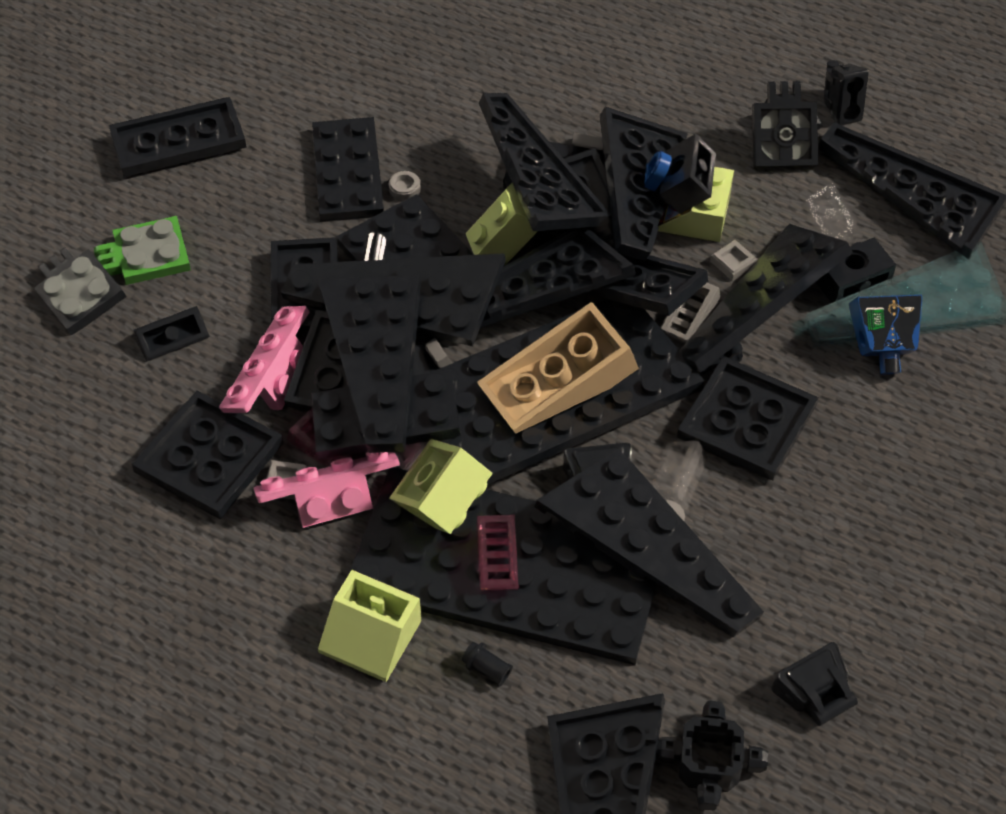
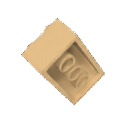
M590 302L483 377L477 384L516 434L611 389L639 368L631 348L597 307Z

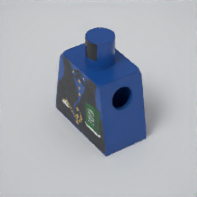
M922 295L857 297L849 303L860 354L862 356H879L881 375L901 373L900 355L910 354L917 350Z

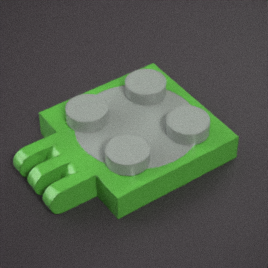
M177 216L114 229L115 242L98 245L94 248L96 259L111 276L123 273L126 285L191 271Z

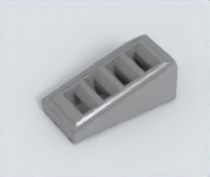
M706 283L694 294V296L704 300L703 304L690 297L670 316L665 317L660 328L668 337L686 344L715 308L720 299L719 287ZM687 304L691 307L698 309V313H695L684 308L685 305ZM682 314L693 319V322L689 323L678 318V315ZM673 323L688 329L686 334L670 328Z

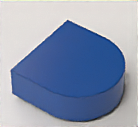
M662 151L654 154L646 165L644 180L646 188L655 192L669 170L672 160L671 155Z

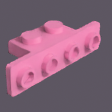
M306 306L282 307L275 314L271 325L260 338L259 344L249 360L243 365L242 371L234 384L228 389L224 400L220 404L219 408L223 413H247L258 395L263 398L270 409H283L285 405L284 399L303 349V345L295 335L309 314Z
M367 452L366 457L352 460V458L337 459L331 463L330 467L318 470L316 467L303 468L296 472V476L289 478L270 477L260 482L261 485L255 486L253 489L258 503L294 494L302 527L305 528L373 509L365 475L396 467L400 464L394 452Z

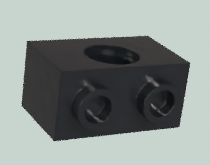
M695 133L665 151L666 154L671 155L672 160L669 170L661 182L660 195L666 204L671 205L680 214L711 198L716 153Z
M875 237L864 242L852 244L850 248L853 253L816 281L834 307L891 285L896 263Z

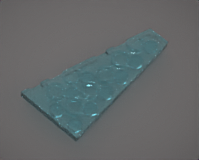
M980 242L969 260L958 251H955L807 313L805 319L813 347L857 342L849 310V303L857 297L922 295L919 334L1006 324V301L983 244Z

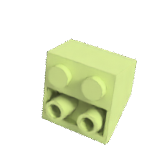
M351 570L333 600L318 647V653L387 682L421 623L420 598Z

